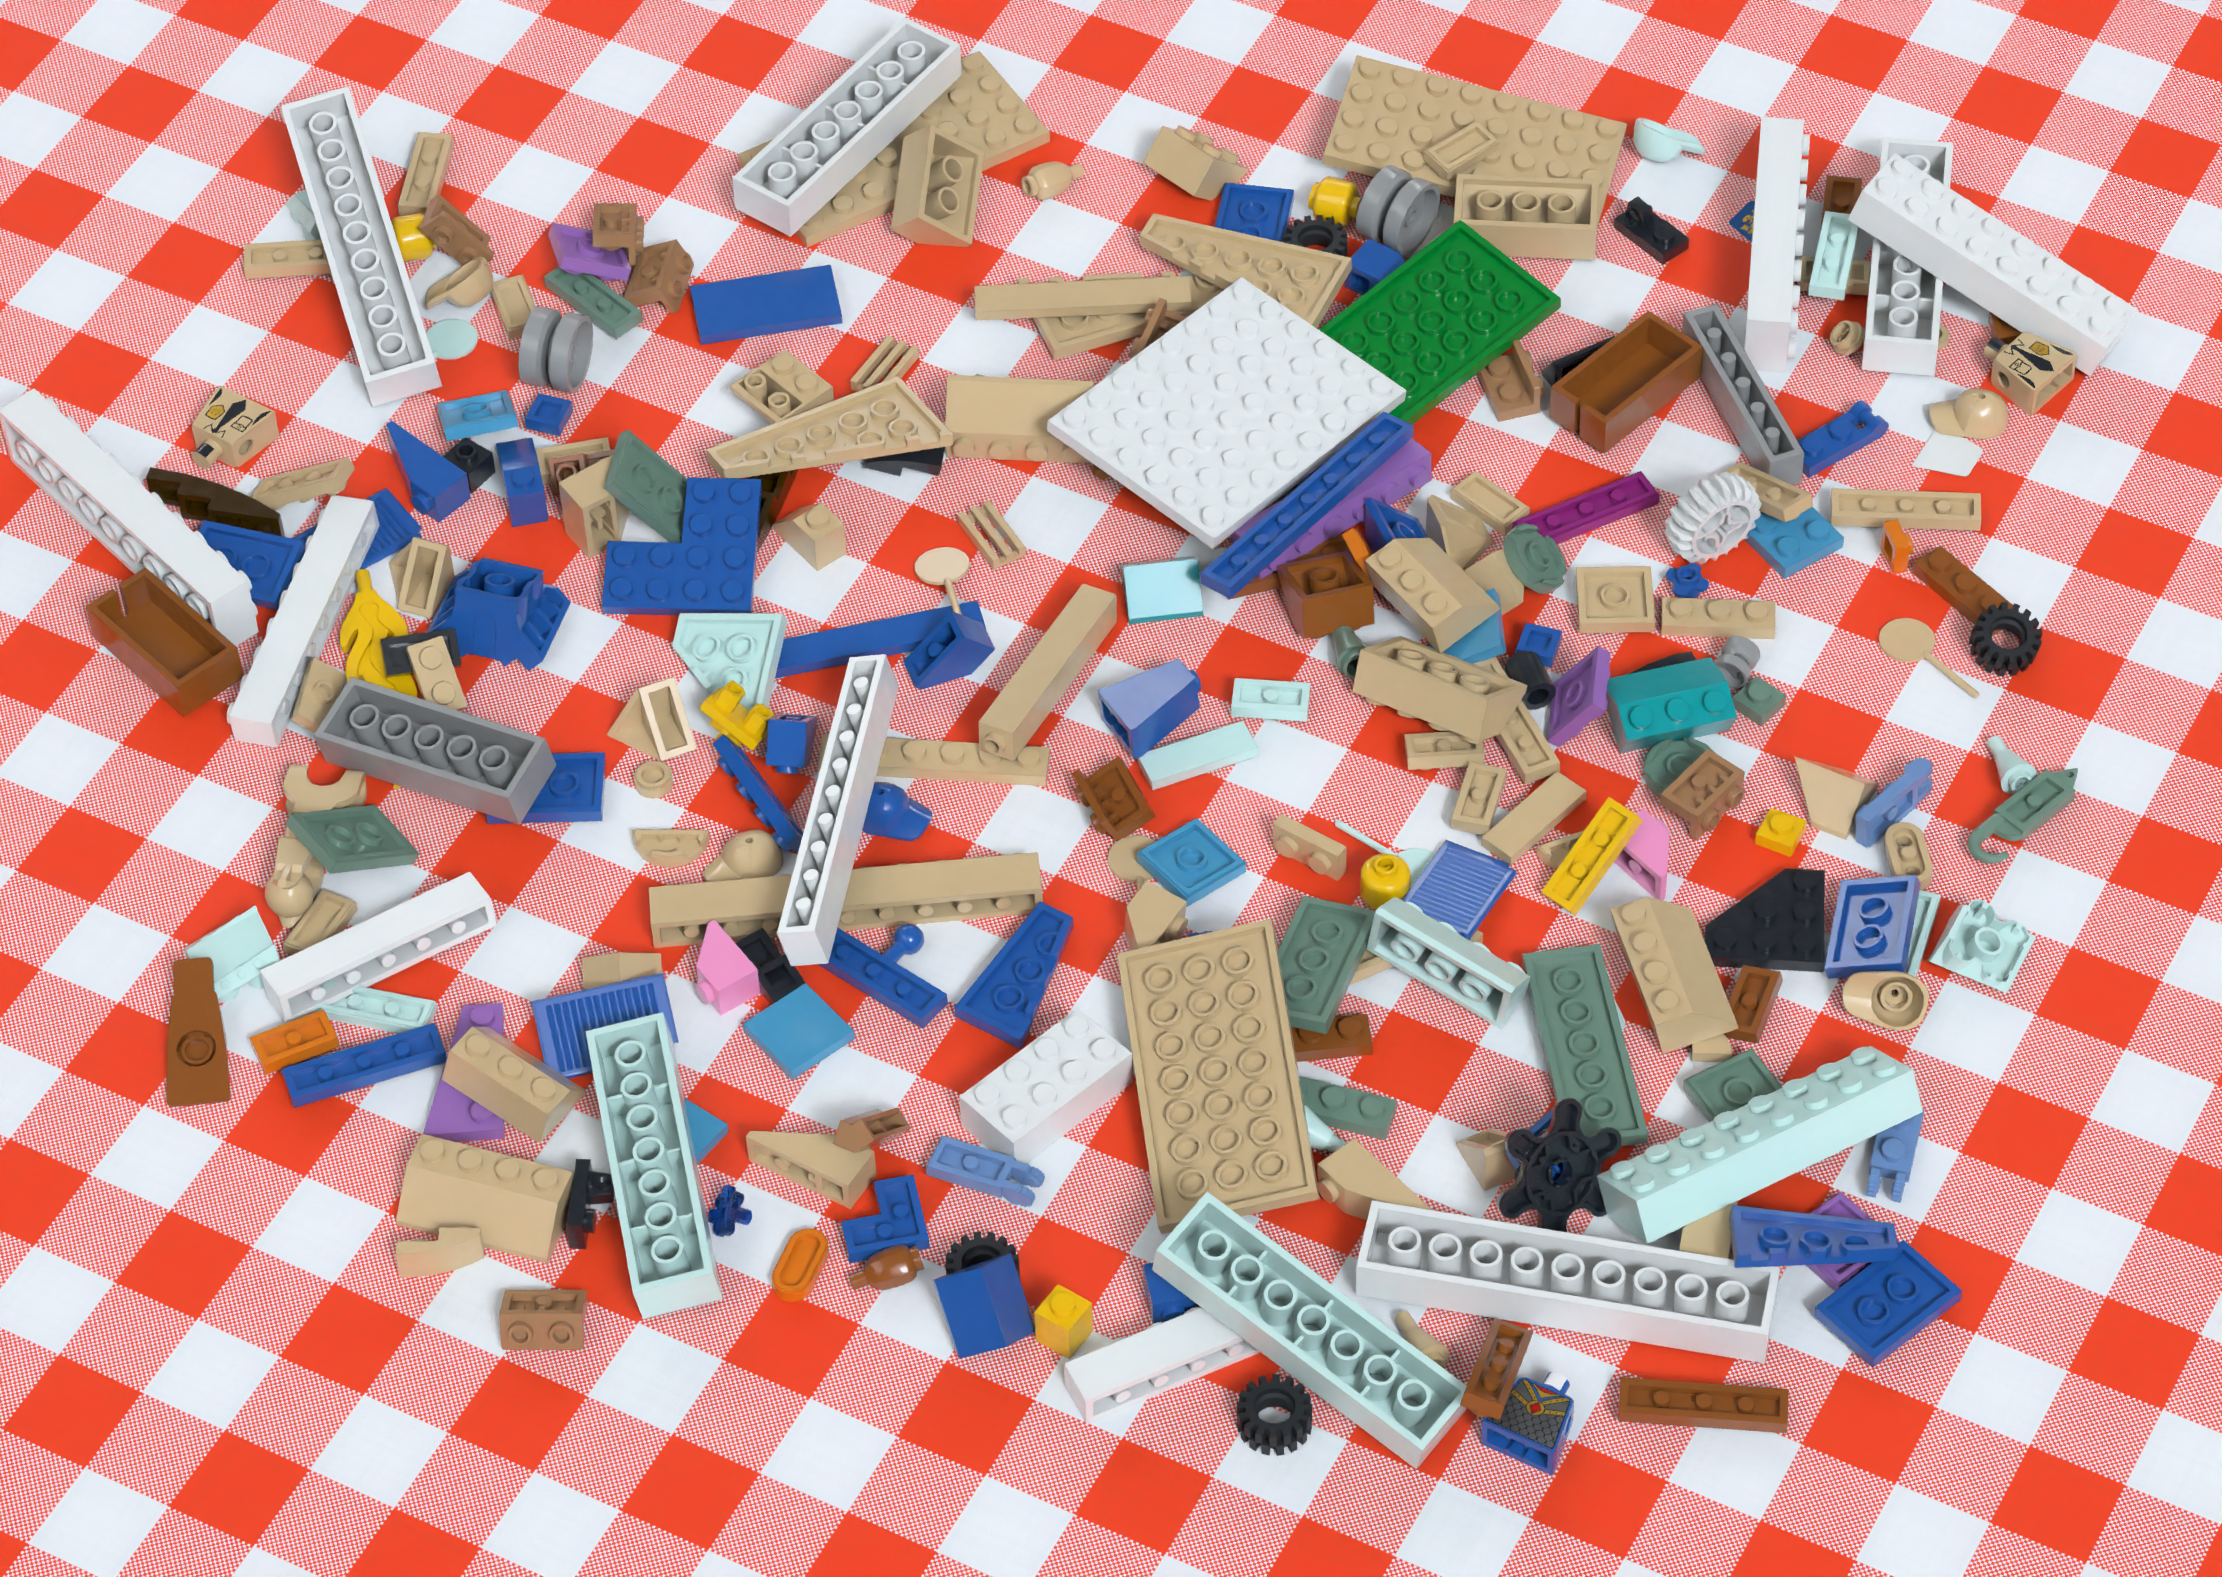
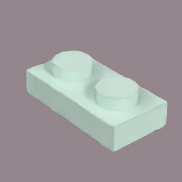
M1235 678L1231 717L1307 722L1310 683Z

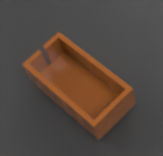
M1648 310L1551 386L1549 417L1572 433L1580 430L1579 437L1605 454L1701 377L1703 346Z
M146 567L119 584L126 616H122L118 594L114 589H111L86 606L92 636L183 717L243 677L238 648Z

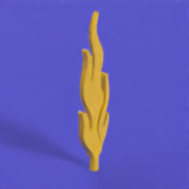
M366 569L358 570L355 573L358 593H356L354 604L347 614L340 631V646L343 653H347L355 641L346 664L347 682L351 677L363 679L366 682L418 698L415 682L411 675L385 678L379 641L384 638L408 635L407 625L401 615L377 594L376 590H373L370 572ZM393 784L394 789L401 788V786Z

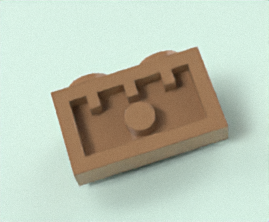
M594 203L593 247H601L608 251L629 247L630 265H636V254L643 253L644 216H637V203Z
M677 239L643 248V253H639L624 296L627 301L636 307L661 301L671 314L679 311L694 263L691 256L685 252Z
M1517 339L1511 346L1510 354L1497 357L1477 373L1498 422L1540 413V397L1545 396L1543 380L1540 375L1535 376L1533 371L1532 356L1528 350L1524 351L1519 339Z
M1707 749L1660 794V804L1690 823L1689 836L1698 840L1706 831L1711 832L1718 825L1721 816L1730 808L1735 809L1741 803L1745 795V789H1743L1745 771L1710 749Z
M505 1290L499 1312L502 1349L582 1350L584 1347L583 1324L588 1306L587 1290Z

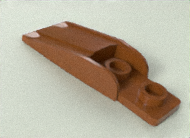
M210 957L176 960L173 963L174 996L171 999L167 1042V1105L169 1107L228 1102L231 1099L227 1039L219 999L215 992L213 961Z

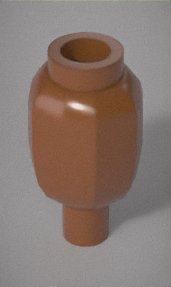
M898 1244L870 1256L863 1270L848 1276L853 1290L867 1285L877 1290H887L913 1281L917 1276V1271L925 1268L917 1246L908 1248L906 1245Z

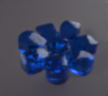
M725 1185L715 1199L714 1205L717 1209L709 1210L708 1222L713 1224L712 1231L715 1236H731L735 1232V1223L748 1225L751 1222L752 1211L741 1207L744 1201V1194L736 1191V1187Z

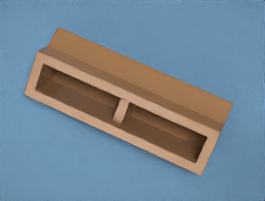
M899 1107L884 1112L876 1109L840 1120L833 1144L850 1152L857 1153L892 1142L909 1131L911 1127Z

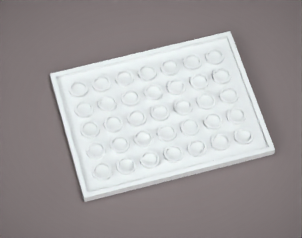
M1241 277L1050 418L1047 424V431L1214 549L1252 517L1262 512L1329 460L1383 411L1389 413L1404 402L1407 390Z

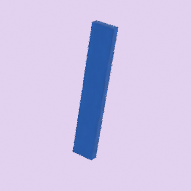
M978 600L959 604L963 616L983 623L986 629ZM952 606L784 639L775 679L846 665L850 657L881 654L890 656L913 651L948 613L953 611Z

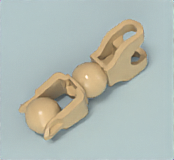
M292 764L283 782V791L287 798L286 811L289 816L293 813L364 806L366 802L367 785L364 771L346 770L340 781L332 785L319 786L311 783L307 775L309 766ZM288 827L285 829L284 837H279L274 875L266 883L264 898L268 907L279 916L282 926L292 928L313 903V899L323 883L324 871L321 863Z

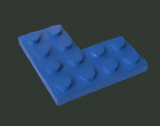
M687 477L682 543L608 541L602 597L603 614L679 616L680 613H752L762 496L761 479Z

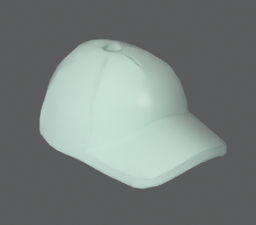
M1646 118L1636 119L1633 134L1634 145L1638 153L1643 157L1664 163L1674 160L1682 150L1704 155L1705 148L1701 146L1699 140L1694 135L1669 128Z

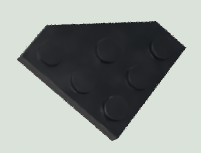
M1786 868L1705 926V944L1714 966L1742 968L1743 965L1771 970L1823 972L1825 870Z

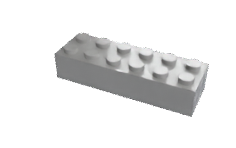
M354 677L349 679L314 734L323 757L328 763L350 770L364 771L365 775L519 825L556 767V762L545 738Z

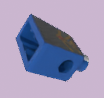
M1549 1372L1542 1384L1527 1377L1519 1378L1512 1387L1500 1420L1493 1417L1483 1418L1481 1444L1553 1476L1573 1422L1574 1400L1570 1396L1565 1395L1570 1387L1567 1378L1557 1372Z

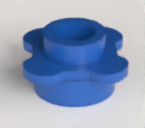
M1689 563L1679 569L1670 568L1666 572V579L1672 582V592L1678 598H1696L1709 587V581L1701 575V566L1696 563Z

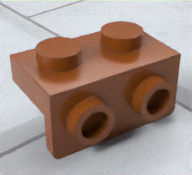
M1119 756L1088 778L1080 769L1072 773L1079 785L1074 790L1086 807L1091 806L1094 813L1089 815V817L1102 835L1108 832L1116 841H1119L1156 817L1126 763Z

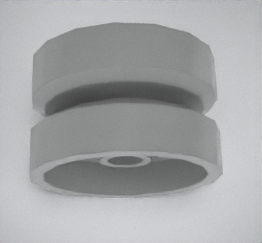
M1393 165L1382 168L1368 185L1359 204L1356 216V230L1359 236L1372 239L1378 243L1383 242L1384 245L1389 246L1403 256L1412 254L1423 243L1436 219L1440 204L1438 186L1422 178L1416 177L1413 179L1411 173Z
M535 307L526 321L519 349L518 368L523 384L545 387L550 382L554 390L576 393L583 384L591 360L593 326L590 317L572 312H567L562 317L556 309Z

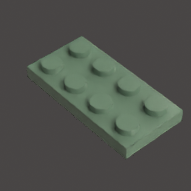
M1307 896L1302 897L1278 948L1291 1027L1323 1034L1328 1033L1367 948L1375 910Z

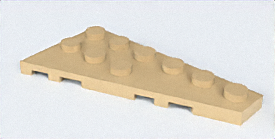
M1155 213L1152 214L1140 233V246L1224 290L1242 277L1315 328L1319 326L1352 270V258Z
M1175 271L1162 272V277H1180L1176 276ZM1142 273L1086 275L1080 281L1142 278ZM1185 275L1190 276L1192 311L1172 312L1188 317L1224 289L1197 275ZM1058 276V277H1049V282H1038V283L1072 282V281H1063L1062 276ZM1017 278V284L1030 283L1029 278ZM1146 313L1033 318L1054 360L1142 335L1145 331L1143 329V322Z
M897 376L706 449L707 461L722 478L739 479L952 446L953 433L905 382Z

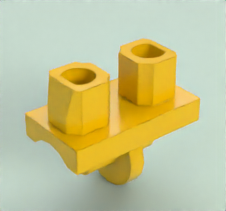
M731 680L722 689L719 688L710 695L699 709L712 718L710 725L720 732L715 741L724 734L739 747L744 744L753 751L763 740L767 739L768 720L774 716V712L764 704L759 703L748 711L740 704V701L746 694L744 688Z

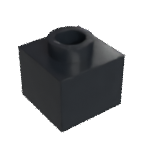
M467 437L463 438L443 456L467 473L471 494L496 472L493 452Z

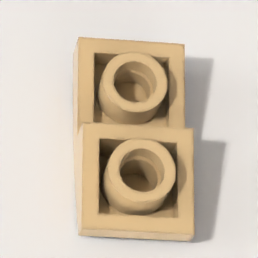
M467 1226L439 1228L438 1241H427L424 1239L397 1241L396 1259L400 1278L446 1273L483 1259L485 1251L481 1229Z

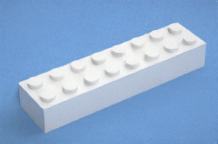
M904 17L732 177L735 208L791 237L962 75L960 44Z
M1761 117L1744 351L1756 371L1786 373L1787 358L1795 359L1796 337L1789 336L1790 333L1797 334L1799 312L1792 311V307L1799 308L1800 286L1793 285V281L1800 282L1802 260H1795V256H1802L1804 235L1797 234V231H1804L1805 209H1798V206H1805L1807 184H1800V181H1807L1809 159H1802V155H1809L1810 134H1803L1804 119Z
M1882 137L1879 171L1896 153L1950 188L1953 143ZM1874 236L1862 370L1935 376L1943 281Z
M1896 153L1893 154L1862 190L1848 218L1849 221L2020 332L2032 333L2077 353L2075 367L2090 377L2121 339L2137 311L2135 307L2125 302L2122 298L2117 297Z

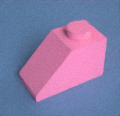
M1643 808L1636 813L1643 822L1614 863L1655 899L1664 900L1666 896L1670 831L1663 821L1654 818Z
M715 919L709 922L696 966L698 984L695 987L702 1002L705 1005L711 1004L720 1015H723L760 994L758 969Z

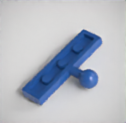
M904 924L898 927L893 935V944L883 954H880L837 927L829 963L818 964L922 1029L948 1004L945 992L897 964L904 955L915 954L923 947V932L914 924Z

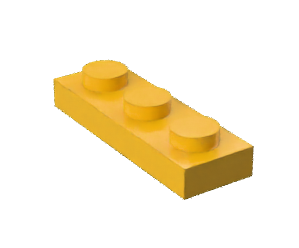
M1608 797L1541 893L1576 916L1643 820L1626 807Z

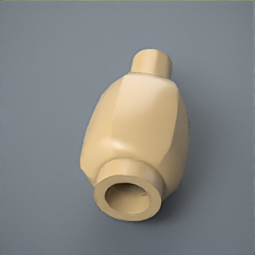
M1057 161L1039 164L1032 167L1028 175L1022 178V189L1027 197L1035 196L1041 200L1049 199L1066 192L1072 180L1084 176V169L1080 163L1072 166H1067Z

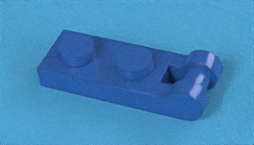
M1863 400L1856 402L1847 413L1797 440L1804 451L1802 473L1810 478L1874 442L1886 433L1889 427L1888 422L1880 415L1874 416L1872 408ZM1863 424L1865 427L1859 430L1857 426Z

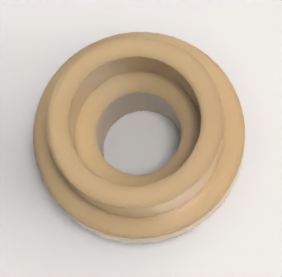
M1844 320L1838 323L1830 335V342L1833 344L1834 351L1842 356L1856 352L1863 343L1865 330L1858 322Z

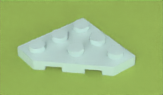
M680 613L672 647L710 695L719 688L722 689L732 680L744 688L746 694L740 701V704L748 711L757 703L764 704L768 708L788 620L783 614Z

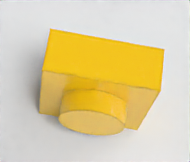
M1770 808L1756 833L1755 844L1791 857L1806 831L1807 820Z

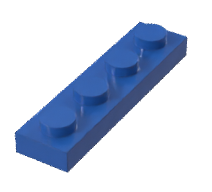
M723 734L713 743V746L721 755L717 762L729 776L733 777L735 775L738 778L739 782L735 785L736 788L749 802L754 800L758 807L754 812L767 827L772 825L776 830L772 837L777 844L787 853L793 850L798 854L804 832L743 749Z
M432 1023L283 1068L282 1074L293 1107L296 1108L445 1063L447 1057L436 1025Z

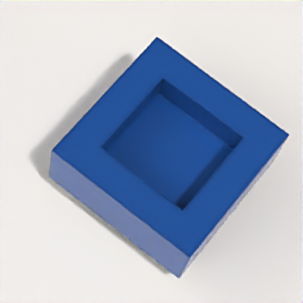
M538 393L525 417L526 429L560 436L573 413L572 401Z
M1525 623L1516 653L1520 651L1536 652L1539 654L1544 666L1552 668L1562 641V631Z

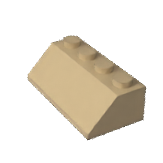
M1457 174L1453 225L1459 220L1463 221L1507 257L1595 260L1599 180Z
M948 375L945 426L953 433V445L946 446L947 457L1092 464L1047 431V424L1050 418L1094 387V381Z
M1399 636L1360 649L1352 692L1366 697L1365 700L1370 704L1378 706L1387 705L1397 709V714L1400 716L1422 719L1429 722L1428 725L1433 729L1440 731L1450 730L1460 734V738L1463 741L1478 744L1483 740L1500 734L1525 695L1527 685L1444 652L1440 654L1434 648Z
M1647 896L1610 909L1619 942L1663 1054L1739 1029L1691 908Z
M421 1134L406 1165L396 1224L438 1236L439 1228H454L456 1226L480 1228L485 1248L548 1264L567 1222L573 1171Z

